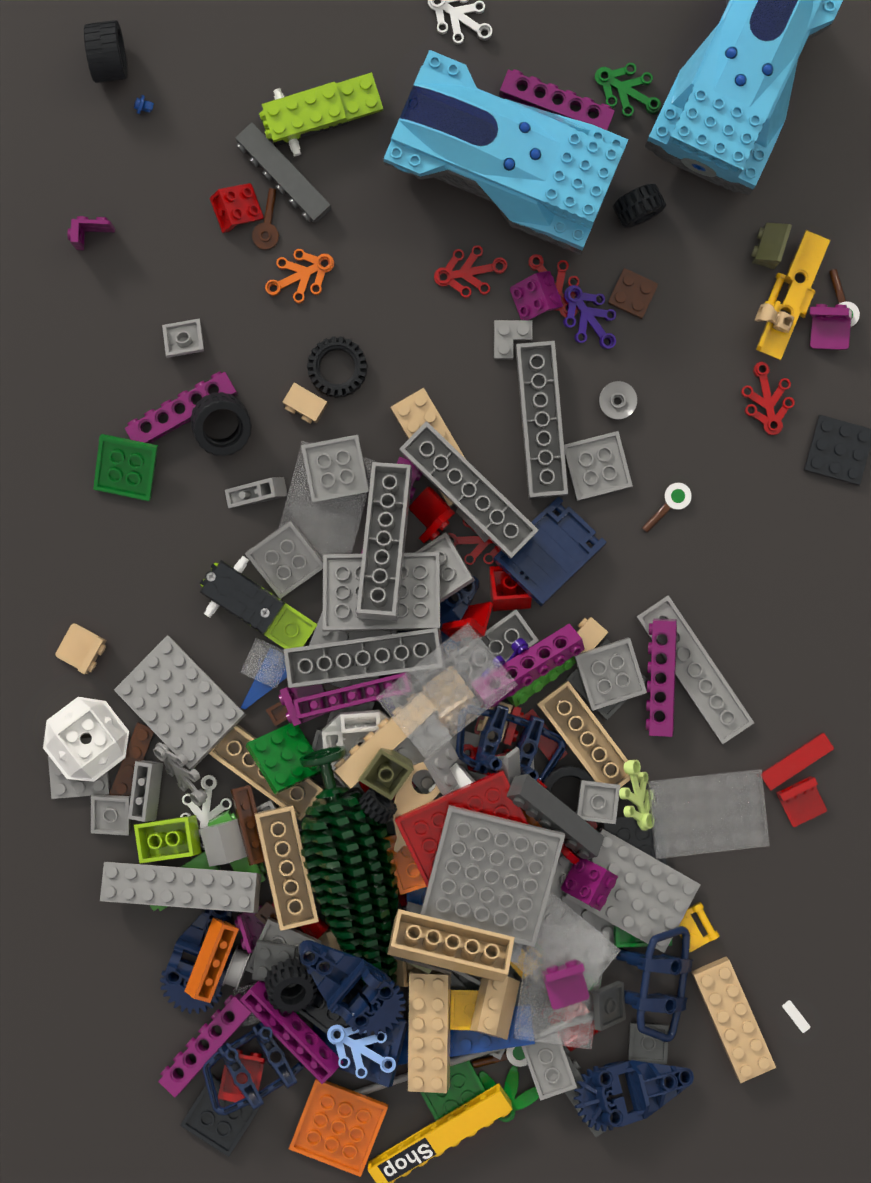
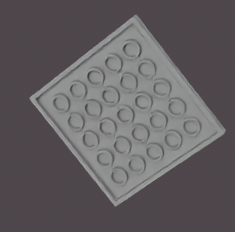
M449 805L420 914L515 937V943L535 947L565 833Z

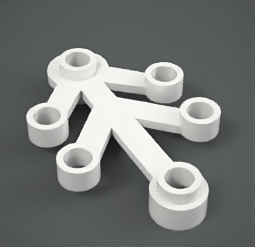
M428 0L429 7L436 12L437 32L443 35L448 32V24L444 20L443 10L450 14L454 44L461 45L464 41L459 21L477 32L479 39L486 41L491 38L492 27L489 24H478L465 15L471 12L482 14L485 10L483 1L453 7L448 3L459 1L464 4L469 0H440V4H435V0ZM482 5L483 8L481 10L476 9V6ZM444 25L446 29L440 30L439 27ZM487 31L488 35L483 36L481 32ZM461 36L462 39L460 41H456L455 37Z
M206 775L201 780V786L207 794L202 810L192 800L190 803L185 801V797L190 796V793L182 797L183 804L187 805L200 821V828L208 827L209 820L232 807L231 799L224 798L217 807L210 811L212 790L217 785V780L213 775ZM207 779L213 781L212 786L206 784ZM223 801H229V807H224ZM186 812L183 813L180 817H183L184 815L191 816V814ZM201 843V850H205L203 843Z

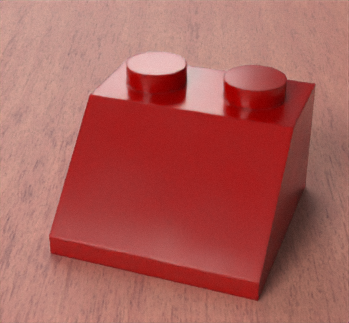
M499 566L489 567L491 603H493L492 611L531 609L532 597Z

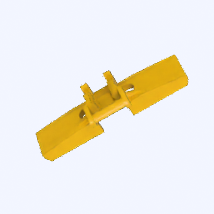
M805 230L787 274H776L777 280L768 301H765V303L771 304L777 312L780 310L789 312L794 317V321L789 333H784L774 329L773 323L767 320L756 348L757 351L779 360L782 359L799 315L802 318L806 317L810 302L816 293L811 286L830 243L829 239ZM797 273L804 275L805 281L803 283L796 282L795 275ZM786 282L789 284V290L784 301L780 304L781 302L776 300L783 283Z

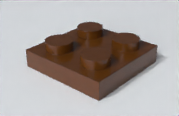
M624 268L608 304L642 319L658 283Z

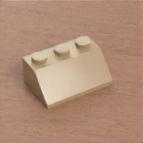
M509 976L506 977L504 982L482 977L470 1031L507 1040L520 981Z

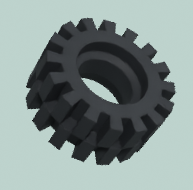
M369 788L360 798L359 803L361 808L365 809L364 812L369 814L371 819L374 818V821H379L381 824H386L397 811V806L394 804L393 799L386 798L372 788Z

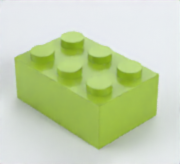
M196 815L134 825L139 864L195 856L202 853Z

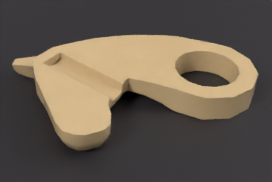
M424 762L413 765L414 770L395 796L394 804L397 806V811L393 815L397 839L394 851L397 853L403 846L407 845L395 822V818L433 801L440 793L437 785L429 793H419L414 789L412 785L413 775L417 771L428 770Z

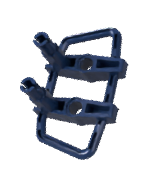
M500 704L494 706L492 710L476 706H465L460 710L458 714L456 753L459 760L473 767L475 771L493 774L502 767V761L495 756V753L502 740L506 721L525 727L516 744V747L520 749L521 775L529 774L536 781L539 779L544 783V780L550 775L566 750L565 740L562 736L544 728V719L531 715L529 720L509 714V708ZM469 713L488 717L480 734L475 760L463 753L466 715ZM494 731L495 737L489 741L487 738L488 734ZM543 735L557 742L558 748L539 776L538 772L534 771L530 766L537 753L540 736ZM529 743L530 750L525 753L523 747Z
M684 926L652 936L645 954L630 952L622 948H618L615 953L621 955H615L616 960L627 962V964L637 966L638 969L643 970L640 993L624 990L625 1003L637 1009V1028L639 1032L663 1042H670L674 1039L681 1011L687 1009L686 1003L688 998L685 997L688 972L692 971L693 959H689L690 933ZM682 934L681 957L666 954L653 956L657 942ZM651 972L675 976L680 974L677 995L648 994ZM645 1011L673 1014L668 1033L664 1034L645 1026Z
M262 1022L252 1027V1031L231 1044L226 1043L218 1048V1052L213 1054L203 1065V1075L212 1108L219 1115H228L247 1105H250L254 1111L264 1104L262 1098L283 1085L286 1089L297 1083L295 1075L305 1068L301 1062L290 1068L284 1052L272 1037V1029L266 1027ZM255 1037L266 1057L267 1063L279 1077V1079L260 1091H257L250 1073L238 1058V1051L236 1050ZM273 1052L279 1053L281 1056L280 1062H272L270 1055ZM221 1058L233 1079L234 1085L244 1097V1099L226 1107L220 1106L210 1070ZM243 1073L247 1076L245 1084L237 1082L236 1077L238 1074Z

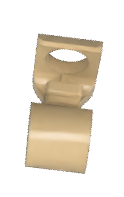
M764 303L760 305L754 321L768 320L773 323L774 329L789 333L794 317L783 311L777 312L771 304Z

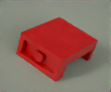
M237 1050L238 1058L250 1073L251 1079L257 1091H259L265 1059L261 1058L262 1054L251 1052L250 1056L243 1055L242 1050ZM224 1065L218 1099L237 1102L244 1099V1097L234 1085L233 1079L226 1065ZM240 1073L237 1075L236 1080L239 1084H245L247 1076Z

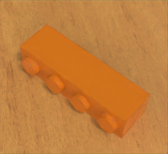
M213 918L185 988V992L193 999L211 1003L239 930L230 922Z

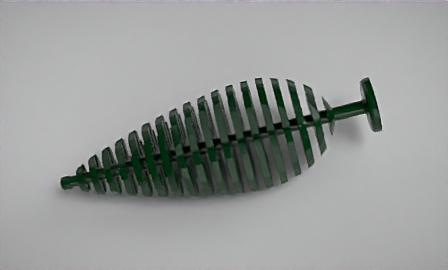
M344 746L329 747L308 753L299 759L300 764L303 767L320 766L325 789L316 795L315 798H318V800L313 801L312 806H308L305 813L312 815V818L305 817L301 823L303 829L301 832L303 847L301 855L305 857V862L303 863L309 872L306 875L308 880L312 882L311 889L316 894L320 910L325 915L324 918L328 926L331 927L330 930L337 938L338 945L341 949L349 950H343V952L366 960L386 973L396 984L397 975L393 973L397 971L398 962L395 961L396 959H393L392 955L387 953L394 921H390V919H395L399 906V899L397 897L399 888H397L396 884L398 882L397 876H394L396 867L390 863L394 859L393 853L386 851L391 847L389 840L383 839L389 836L386 830L387 825L374 821V818L371 819L370 815L364 812L365 809L361 808L360 800H357L363 796L361 793L352 791L348 794H342L348 791L349 788L336 785L331 763L346 755V748Z

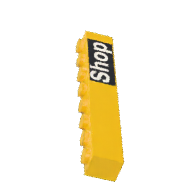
M500 1083L496 1084L368 1161V1172L376 1183H394L399 1177H405L410 1174L414 1168L424 1166L434 1156L442 1155L449 1147L457 1146L466 1137L474 1136L481 1128L489 1127L496 1119L507 1116L513 1110L510 1098Z

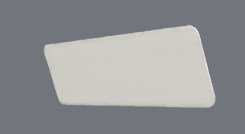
M790 1000L782 1005L802 1033L810 1029V1025Z

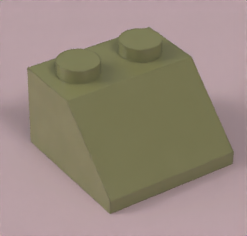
M766 223L763 228L760 227L757 234L759 243L758 246H754L751 254L754 257L752 263L775 269L782 260L792 225Z
M380 748L358 780L392 800L414 770L413 764L410 759L397 751Z

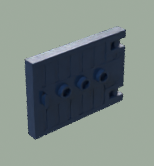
M559 496L531 522L539 531L512 559L502 551L493 558V561L540 606H543L607 543L603 538L598 540L595 537L596 531L569 506L565 509L562 506L563 500ZM555 510L560 513L558 517L553 513ZM588 542L593 545L592 548L587 545Z
M396 1017L399 1020V1024L392 1023V1030L385 1027L387 1040L384 1043L376 1042L365 1046L384 1058H394L396 1061L395 1070L385 1073L381 1070L380 1064L361 1054L363 1065L368 1071L364 1079L388 1088L393 1085L409 1020ZM313 1025L312 1030L338 1056L336 1045L328 1040L325 1032L316 1025ZM358 1032L348 1037L358 1040L368 1036L367 1033L360 1035ZM379 1033L377 1038L379 1041H383L385 1036L383 1033ZM344 1044L346 1057L350 1059L351 1063L348 1068L339 1067L338 1069L356 1075V1066L351 1047ZM343 1058L342 1066H347L348 1060ZM386 1061L385 1067L391 1068L392 1062ZM360 1068L358 1075L364 1076L365 1070Z

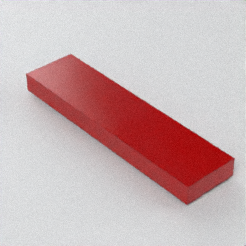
M822 732L759 775L769 791H771L832 751L834 747L825 733Z

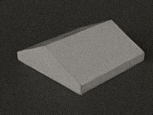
M200 318L162 325L166 358L204 351V338Z
M238 819L199 829L209 867L228 864L247 857Z

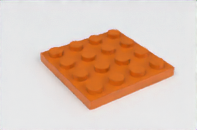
M315 1079L289 1150L361 1177L389 1104L329 1081L321 1084Z

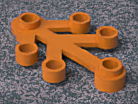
M296 249L293 254L295 260H305L313 263L309 267L287 261L284 257L278 258L276 264L279 269H289L297 273L280 281L269 280L265 285L266 292L270 296H277L282 288L300 280L297 292L293 294V299L298 304L303 303L310 275L317 272L315 283L310 286V290L313 295H319L322 292L321 285L325 273L330 272L334 267V260L329 254H321L317 257L305 253L302 249ZM298 252L303 253L301 258L296 257ZM284 260L286 264L285 266H279V262ZM323 261L328 262V265L326 267H323L321 265ZM276 286L277 290L275 292L270 291V287ZM314 286L320 288L318 292L312 290ZM301 294L303 297L301 300H296V295Z

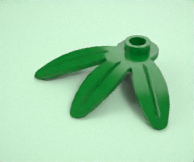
M514 1065L507 1075L504 1091L512 1102L513 1110H511L508 1116L498 1118L502 1122L512 1121L517 1110L533 1104L539 1098L536 1087H533L515 1099L519 1086L518 1067ZM479 1072V1078L486 1090L496 1085V1082L486 1072Z

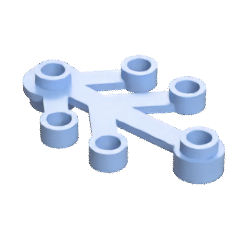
M333 1025L329 1028L327 1038L332 1044L336 1045L339 1056L338 1064L341 1068H348L351 1063L350 1059L346 1057L344 1044L351 1047L356 1066L355 1074L358 1078H365L368 1074L367 1069L363 1065L361 1054L380 1064L381 1070L385 1073L395 1070L396 1061L394 1058H384L365 1047L376 1042L384 1043L387 1040L386 1033H383L385 1036L383 1041H379L376 1035L353 1040L348 1036L358 1033V1029L353 1032L352 1027L344 1028L341 1025ZM335 1031L341 1033L340 1038L336 1039L334 1037ZM343 1058L348 1060L347 1066L341 1065ZM386 1061L392 1062L391 1068L385 1067ZM360 1068L365 1070L364 1076L358 1075Z

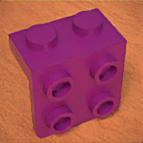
M78 216L77 219H71V228H68L67 236L76 250H84L85 231L115 232V227L105 217H96V220H89L88 217Z
M550 271L535 273L510 288L521 320H531L546 311L557 310L563 307L561 296L557 291Z
M816 304V307H810V315L812 317L811 348L847 350L850 343L852 320L850 308L842 304H837L835 307H827L828 305Z
M322 684L297 688L286 687L279 690L281 693L279 695L280 702L283 706H286L288 711L286 717L290 724L293 723V726L324 715L320 714L297 719L293 702L295 699L325 692Z
M578 856L580 860L572 865L561 886V890L601 911L609 893L616 884L618 876Z
M240 912L237 915V920H235V925L239 929L238 932L241 931L242 939L240 940L243 950H247V953L250 954L253 952L265 924L255 916L256 913Z
M569 960L565 962V965L561 966L553 965L541 972L553 1009H560L589 999V992L583 975L585 971L584 965L579 960Z

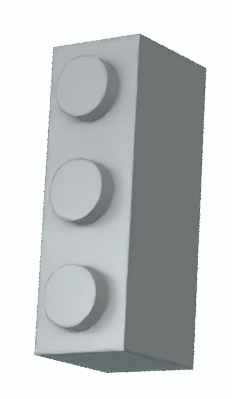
M149 760L135 761L128 819L142 822L156 820L163 763Z

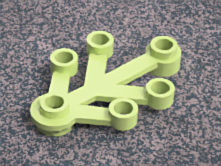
M628 760L624 763V772L630 775L634 793L629 788H621L619 796L622 800L628 799L638 807V811L635 810L634 806H625L624 816L633 817L637 820L640 829L647 831L654 824L653 815L649 813L653 793L650 789L646 790L649 779L648 773L640 772L641 766L638 760Z

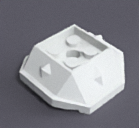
M77 697L46 721L43 749L66 779L95 782L126 758L129 730L106 701ZM89 734L92 737L91 742L83 744L80 741L82 735Z
M380 710L340 712L322 729L323 749L344 746L346 748V755L343 758L346 759L350 755L349 751L356 744L364 742L363 738L372 731L374 733L379 729L377 725L385 718L389 720L390 717ZM337 761L331 763L333 770L336 768L334 764ZM334 773V777H335L344 787H346V786L344 785V783H343V782L335 775V773Z

